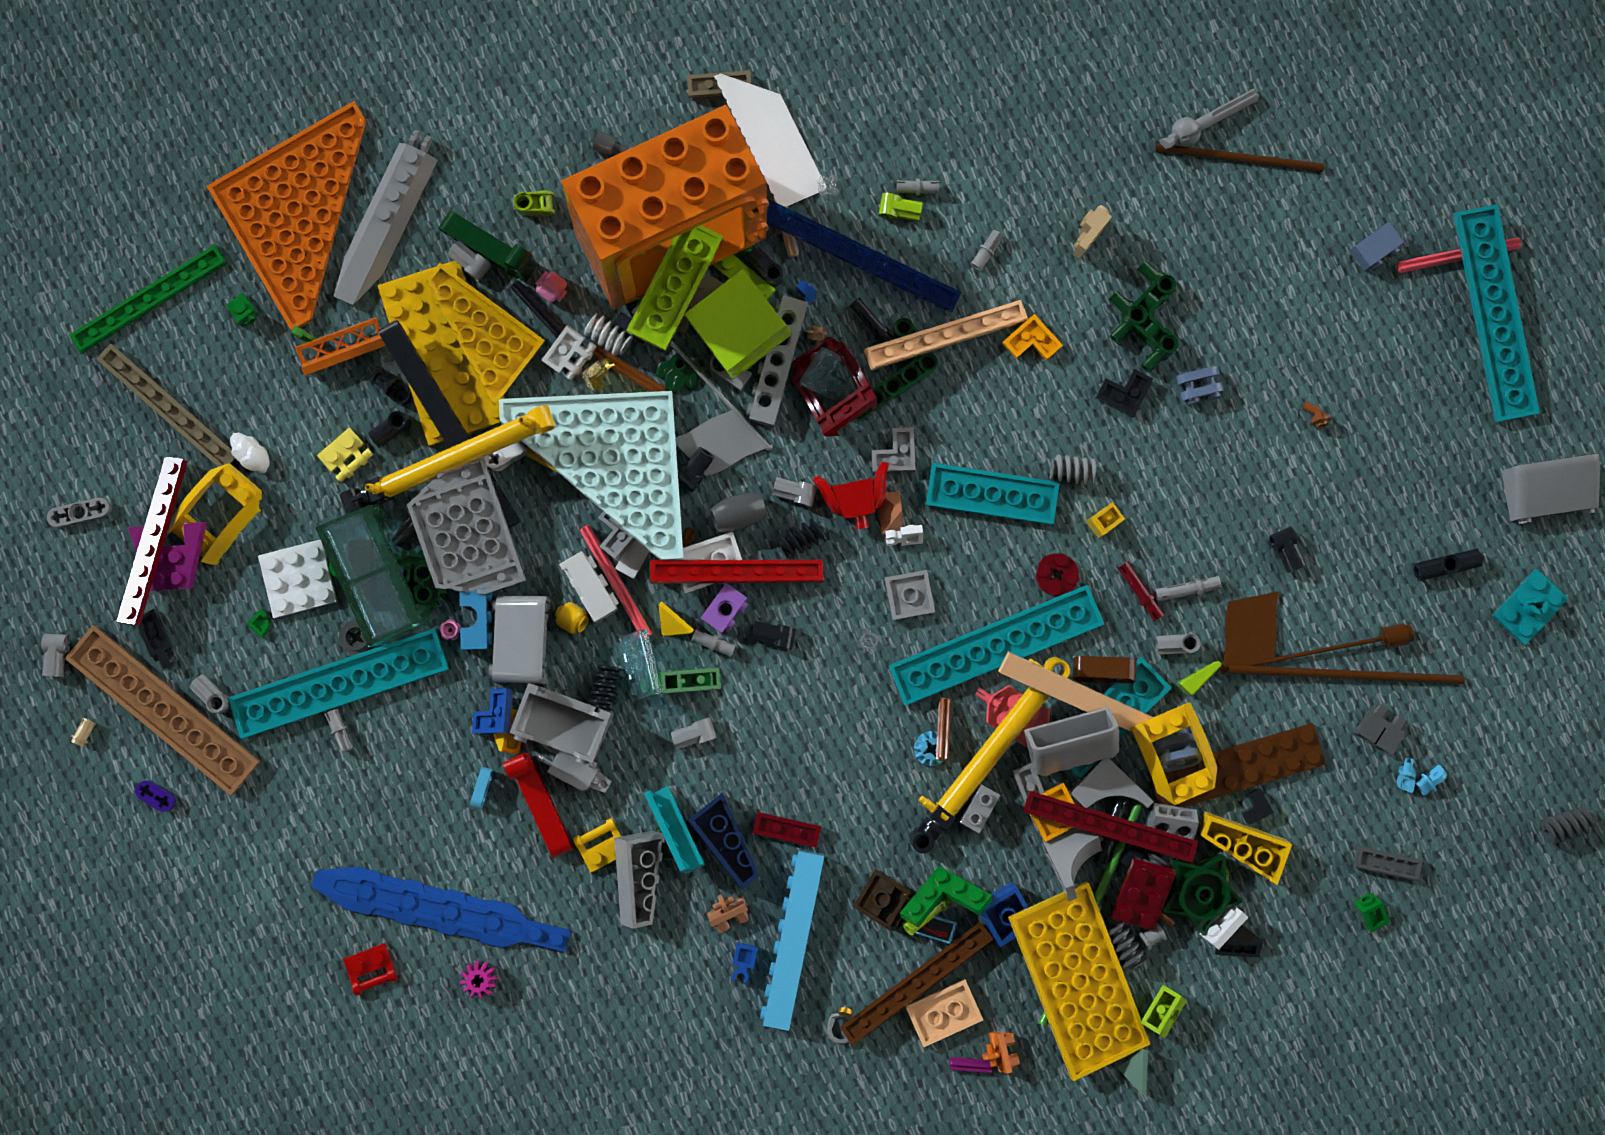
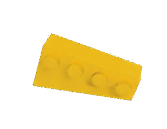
M1204 811L1197 832L1214 845L1278 885L1292 844L1284 838Z

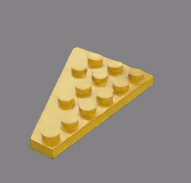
M439 263L426 282L490 402L496 406L499 399L503 397L545 340Z

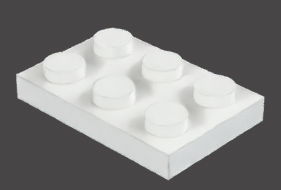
M733 532L683 548V560H742ZM714 583L682 584L684 593H688Z

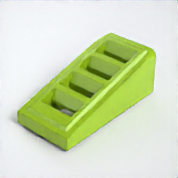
M1219 661L1212 662L1182 679L1177 685L1187 695H1194L1222 665Z

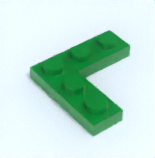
M938 866L903 908L900 916L919 928L944 896L979 916L992 902L993 898L986 891Z

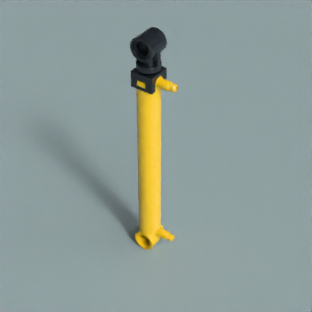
M549 406L535 407L524 416L385 477H376L366 481V485L362 486L361 490L360 488H353L342 492L339 496L346 516H354L367 510L366 503L372 506L376 503L383 504L393 500L395 495L434 479L438 473L459 468L535 434H543L553 430L556 426Z
M1051 657L1045 662L1044 668L1053 671L1055 665L1060 664L1061 670L1058 674L1068 678L1070 668L1065 661L1058 657ZM1029 659V660H1028V661L1033 662V663H1035V664H1037V665H1039V666H1042V665H1040L1037 661H1034L1033 659ZM1029 686L938 802L935 801L933 803L928 798L920 796L918 800L928 809L926 813L929 817H926L919 827L911 831L909 835L910 843L917 852L925 854L932 850L934 842L943 832L940 826L948 830L956 820L955 815L1050 695ZM926 836V842L918 845V838Z

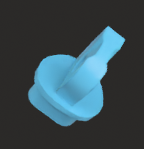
M1405 758L1404 766L1399 767L1400 774L1397 777V785L1400 789L1413 793L1416 782V771L1413 768L1414 759Z
M1438 765L1426 775L1422 773V778L1415 784L1420 792L1426 796L1431 791H1437L1435 786L1446 779L1447 773Z

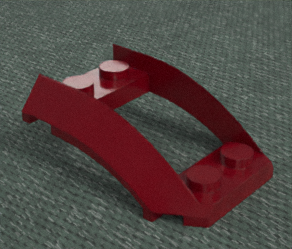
M827 336L793 361L794 377L791 380L808 404L825 437L840 436L838 430L868 409L872 408L875 411L878 399L863 371L843 342L836 341L834 338ZM839 355L859 389L827 411L807 378Z

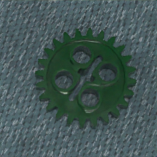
M414 549L410 550L409 555L405 550H402V557L394 553L395 560L387 559L386 561L389 566H381L385 574H378V577L383 579V582L377 583L378 586L383 587V590L379 591L378 594H385L386 596L382 603L389 601L390 604L387 609L395 607V615L403 611V618H406L408 613H411L412 619H415L416 613H419L422 618L424 617L425 610L432 614L431 607L433 606L438 609L437 601L443 602L445 600L440 596L441 593H448V591L435 588L430 570L429 576L426 579H422L419 576L418 571L421 567L428 568L426 559L423 556V550H420L417 555ZM412 564L415 566L414 581L418 582V586L414 587L415 603L411 602L412 586H408V582L412 581ZM399 567H404L407 570L406 578H398L396 572ZM401 588L405 589L408 593L407 599L404 601L399 600L397 597V591ZM426 588L429 591L430 596L427 600L420 599V589Z

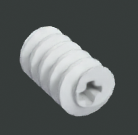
M596 313L587 324L584 335L586 337L591 335L592 341L598 340V345H605V350H612V355L617 356L620 354L621 356L630 345L633 336L631 335L626 339L625 330L619 334L618 325L611 329L612 321L610 320L604 324L605 316L597 319L598 313Z

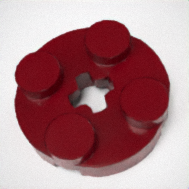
M1053 553L1044 557L1039 562L1035 579L1038 587L1044 593L1052 596H1061L1075 588L1079 581V571L1073 559L1063 553ZM1055 568L1063 573L1061 575L1062 580L1060 581L1057 578L1053 579L1051 577L1054 574L1052 570Z

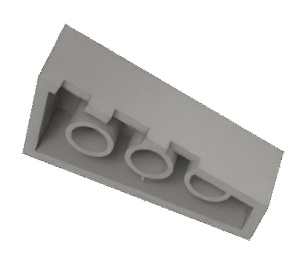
M656 831L615 837L621 925L630 928L652 925L656 903L655 888L659 882V875H657L659 862L662 861L663 854L661 846L665 838L662 833Z

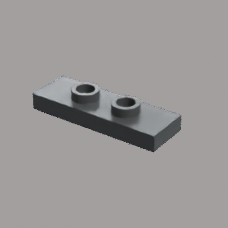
M1357 846L1353 867L1419 881L1423 860Z

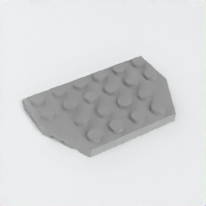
M484 457L459 468L438 473L407 504L435 588L465 592L477 590L478 594H487L526 580Z

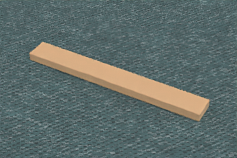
M1018 300L865 348L864 353L870 369L875 370L1026 322L1028 317L1022 301Z
M1010 652L1007 653L998 670L1005 676L1086 712L1109 707L1118 726L1128 731H1131V727L1153 718L1146 713Z

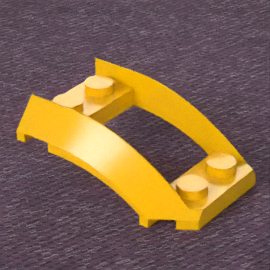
M230 463L211 469L195 485L172 516L168 528V534L173 532L184 541L183 523L197 522L188 515L206 490L214 482L218 483L244 507L228 523L217 538L205 529L200 556L203 557L201 562L215 566L220 562L219 560L222 555L227 552L242 530L261 512L259 500H262V490Z
M1191 702L1130 728L1146 762L1157 794L1167 799L1171 804L1175 806L1215 788L1217 765ZM1189 727L1201 753L1205 768L1168 784L1152 742Z

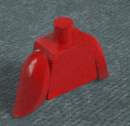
M882 462L877 468L874 478L831 486L820 476L815 477L812 481L818 486L827 506L834 514L843 516L845 519L854 517L856 530L867 528L869 524L866 514L875 513V510L880 508L885 500L887 471L890 463Z

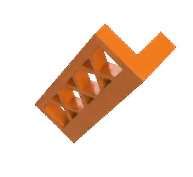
M377 318L366 320L296 346L295 350L302 363L301 369L304 376L386 346L379 333L372 337L362 334L364 328L374 324L378 333L381 327ZM352 333L358 337L355 343L348 344L342 341L344 335ZM330 340L338 343L334 351L329 352L322 349L324 342ZM307 348L318 351L315 358L307 361L302 350Z

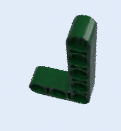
M449 210L438 227L444 234H449V237L455 241H460L473 252L478 253L482 257L485 256L486 260L499 268L503 267L504 271L517 279L521 278L520 280L524 283L528 281L537 267L532 254L517 244L513 248L451 210Z
M908 318L898 319L893 328V334L896 339L919 332ZM899 325H906L909 331L902 334L898 331L897 327ZM933 351L910 358L912 362L875 386L872 390L875 395L880 397L881 402L876 405L875 411L870 408L852 422L860 423L931 375L938 364V359ZM925 359L931 360L933 367L930 369L925 368L922 365V361ZM911 371L916 375V378L909 381L905 378L904 374ZM890 383L896 384L898 391L895 393L889 392L887 385Z

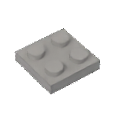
M927 570L884 578L892 620L935 613Z

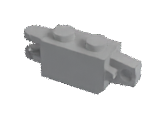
M543 745L546 750L557 754L554 761L540 754L536 758L550 766L548 773L581 791L593 788L606 793L612 781L599 772L600 769L596 767L598 763L595 761L594 763L589 762L587 766L576 762L577 757Z

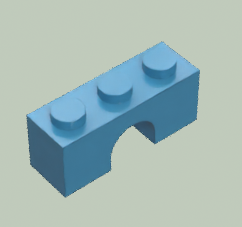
M477 590L471 592L459 591L460 606L472 607L477 612V621L473 626L460 628L461 650L490 649V645L494 643L493 632H490L489 623H493L492 610H489V601H492L493 593L478 594Z

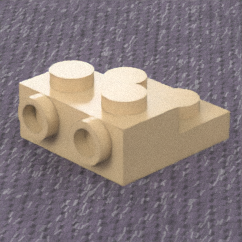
M1098 206L1095 211L1091 209L1080 224L1082 226L1079 232L1081 235L1073 246L1076 248L1073 255L1078 259L1082 257L1112 218L1109 215L1110 212L1104 206Z

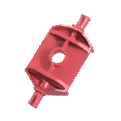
M1010 685L994 694H989L979 687L977 691L980 693L976 692L975 696L986 701V723L994 728L998 727L1023 695ZM1041 706L1015 741L1028 747L1024 730L1049 723L1050 710Z

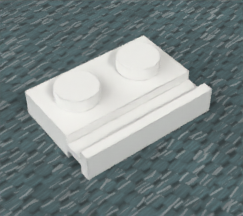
M1233 906L1215 918L1206 936L1201 933L1200 935L1219 950L1248 917L1237 907Z

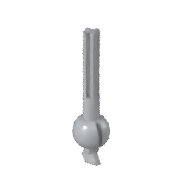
M1252 89L1196 120L1190 117L1180 118L1174 123L1172 134L1167 138L1159 139V142L1165 149L1171 148L1175 144L1182 147L1193 146L1199 140L1202 130L1258 101L1259 94L1256 93L1255 89Z

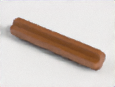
M941 698L939 700L936 759L938 761L949 759L952 703L950 698Z

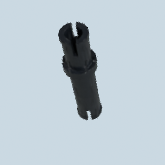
M857 298L850 305V308L853 309L875 335L876 341L884 343L894 340V337L889 333L890 329L882 325L861 298Z
M1114 798L1109 815L1122 818L1128 802ZM1102 836L1103 841L1100 843L1102 851L1097 853L1095 861L1108 865L1113 846L1116 847L1117 842H1115V839Z

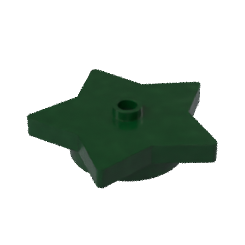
M1219 854L1199 865L1176 859L1172 860V866L1176 872L1174 887L1166 898L1162 911L1187 916L1197 930L1206 936L1215 918L1220 916L1226 909L1242 903V899L1226 881V857Z

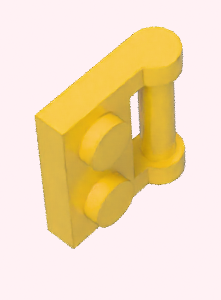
M613 818L606 820L605 824L582 836L577 835L573 837V841L590 873L616 860L614 838L621 837V834ZM608 831L612 832L613 837L588 850L586 849L584 844Z

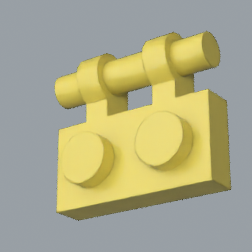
M349 427L317 456L331 472L339 467L341 472L335 477L340 482H343L346 478H351L354 475L353 472L361 465H366L369 462L368 459L374 454L370 449H366L363 453L359 451L365 444ZM354 455L356 459L347 466L344 462Z

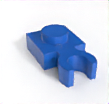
M737 942L732 965H737L738 969L733 972V981L736 980L737 974L742 973L745 976L744 983L748 982L749 974L747 968L754 969L758 946Z

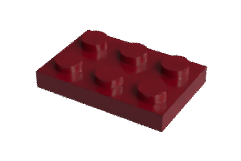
M1133 858L1111 913L1112 919L1154 930L1174 881L1175 870Z

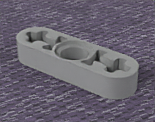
M94 498L52 508L47 514V521L51 526L62 528L105 518L111 513L112 505L103 498ZM99 503L105 505L102 513L97 510H90V508L99 507ZM83 507L85 515L77 519L74 512L76 508ZM57 512L58 514H68L69 518H61L60 523L54 520V517L57 516Z

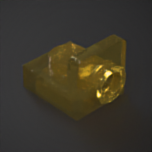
M611 358L598 360L581 373L586 385L592 392L606 387L602 377L606 376L609 373L608 369L614 366Z

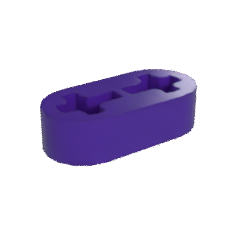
M142 781L136 786V796L158 811L166 812L175 807V796L152 781ZM150 786L149 791L154 793V795L146 794L144 796L142 787ZM158 796L160 798L168 797L169 806L162 807L163 802L157 799Z

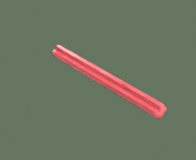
M1515 237L1505 240L1507 252L1521 248L1520 238ZM1457 249L1399 261L1396 263V270L1400 274L1463 261L1461 250Z
M590 525L584 526L580 529L582 536L642 639L650 637L652 635L650 628L607 553L599 547L601 543Z

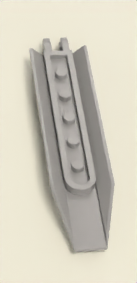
M414 130L408 144L399 143L344 257L334 297L351 305H354L383 275L438 161L427 154L432 143V137L427 135L421 144V149L415 148L420 138V132Z

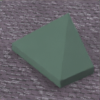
M1145 1047L1131 1054L1118 1067L1141 1095H1146L1148 1050Z

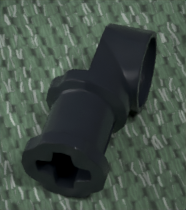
M382 367L378 368L371 375L369 382L380 387L383 393L396 404L404 406L410 403L412 399L411 391L399 380L387 375ZM399 390L407 391V397L403 401L396 399V394Z

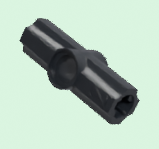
M1476 548L1414 563L1413 571L1417 580L1423 581L1482 567L1483 557L1479 549ZM1446 559L1451 563L1450 570H1447L1445 567Z

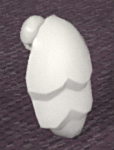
M239 432L233 433L230 437L231 454L244 468L261 474L265 473L270 464L266 449L252 436H246Z

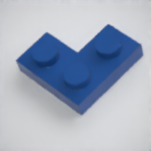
M491 689L489 711L473 713L472 734L510 733L512 689Z

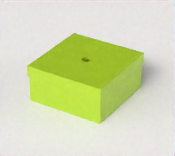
M743 269L684 314L688 322L733 380L793 334Z

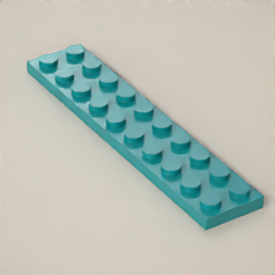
M1498 204L1456 212L1453 215L1495 422L1539 414L1540 411Z
M1085 585L893 663L888 667L903 704L906 706L999 668L1008 652L1023 658L1102 626L1104 622L1089 586Z
M434 628L228 697L240 738L244 739L450 669L437 629Z

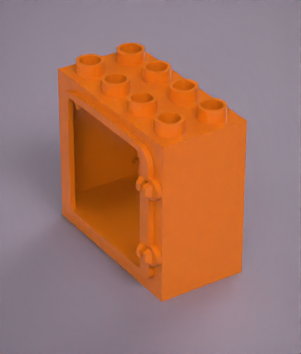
M727 105L561 180L576 238L613 310L644 297L674 237L700 225L722 235L723 241L710 264L712 265L766 239V232L769 229L767 225V207L769 206L767 200V181Z

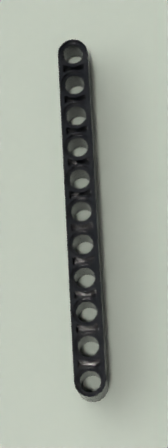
M396 319L379 329V335L448 448L469 440V435L400 322ZM489 470L505 520L510 529L520 523V520Z

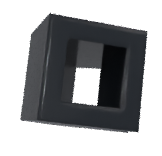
M1132 845L1121 857L1120 861L1129 869L1133 858L1141 860L1148 851L1145 848Z

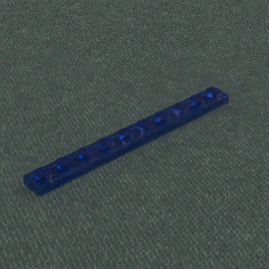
M769 199V206L767 207L768 225L951 313L953 312L962 292Z

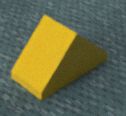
M1112 502L1089 518L1086 523L1097 538H1100L1125 520V518Z

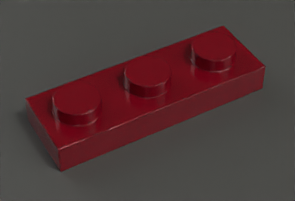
M757 812L753 833L817 848L821 826Z

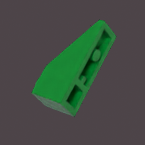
M720 668L650 673L651 694L721 689Z

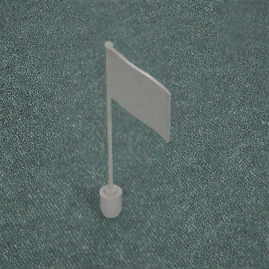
M638 306L635 307L632 311L633 315L635 314ZM671 340L670 345L731 409L729 412L709 419L690 432L675 437L676 445L690 459L698 447H702L712 453L715 458L705 471V476L723 471L745 456L760 450H772L773 445H769Z

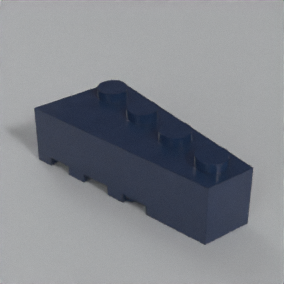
M723 793L687 820L740 890H743L760 876Z

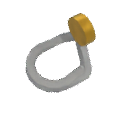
M840 1007L838 1013L831 1014L828 1021L827 1034L833 1043L843 1045L849 1042L847 1037L844 1039L836 1038L832 1033V1027L836 1018L845 1017L850 1020L853 1010Z

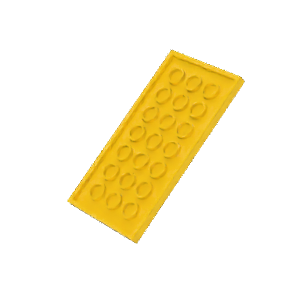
M456 261L442 264L467 282L461 265ZM436 267L377 285L389 323L396 319L400 322L467 434L501 424L499 402L496 406L490 402L426 282ZM410 386L428 446L431 447L445 442Z
M1083 882L1075 886L1077 899L1068 901L1065 892H1061L1008 917L1072 1081H1076L1150 1045L1145 1028L1140 1023L1142 1020L1089 882Z

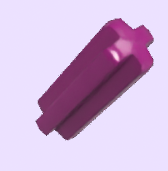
M951 1057L949 1061V1068L953 1071L991 1073L993 1068L989 1060Z

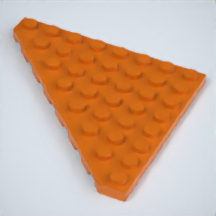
M355 101L207 185L209 192L291 331L295 325L301 328L310 323L314 315L367 122Z

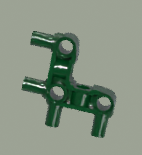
M1145 260L1137 270L1151 282V286L1135 303H1130L1119 291H1116L1108 299L1122 312V323L1112 332L1110 338L1119 344L1131 331L1134 332L1153 351L1141 364V367L1146 372L1151 373L1162 360H1167L1179 347V341L1168 328H1164L1157 322L1153 315L1157 306L1163 304L1175 290L1176 280L1171 275H1167L1162 271L1159 273ZM1160 282H1166L1169 285V290H1163ZM1131 313H1138L1141 317V320H1133L1131 317ZM1163 341H1168L1172 345V350H1166L1163 347Z

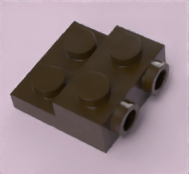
M875 869L853 907L886 929L893 931L894 928L899 929L904 919L901 918L900 912L913 898L915 893Z

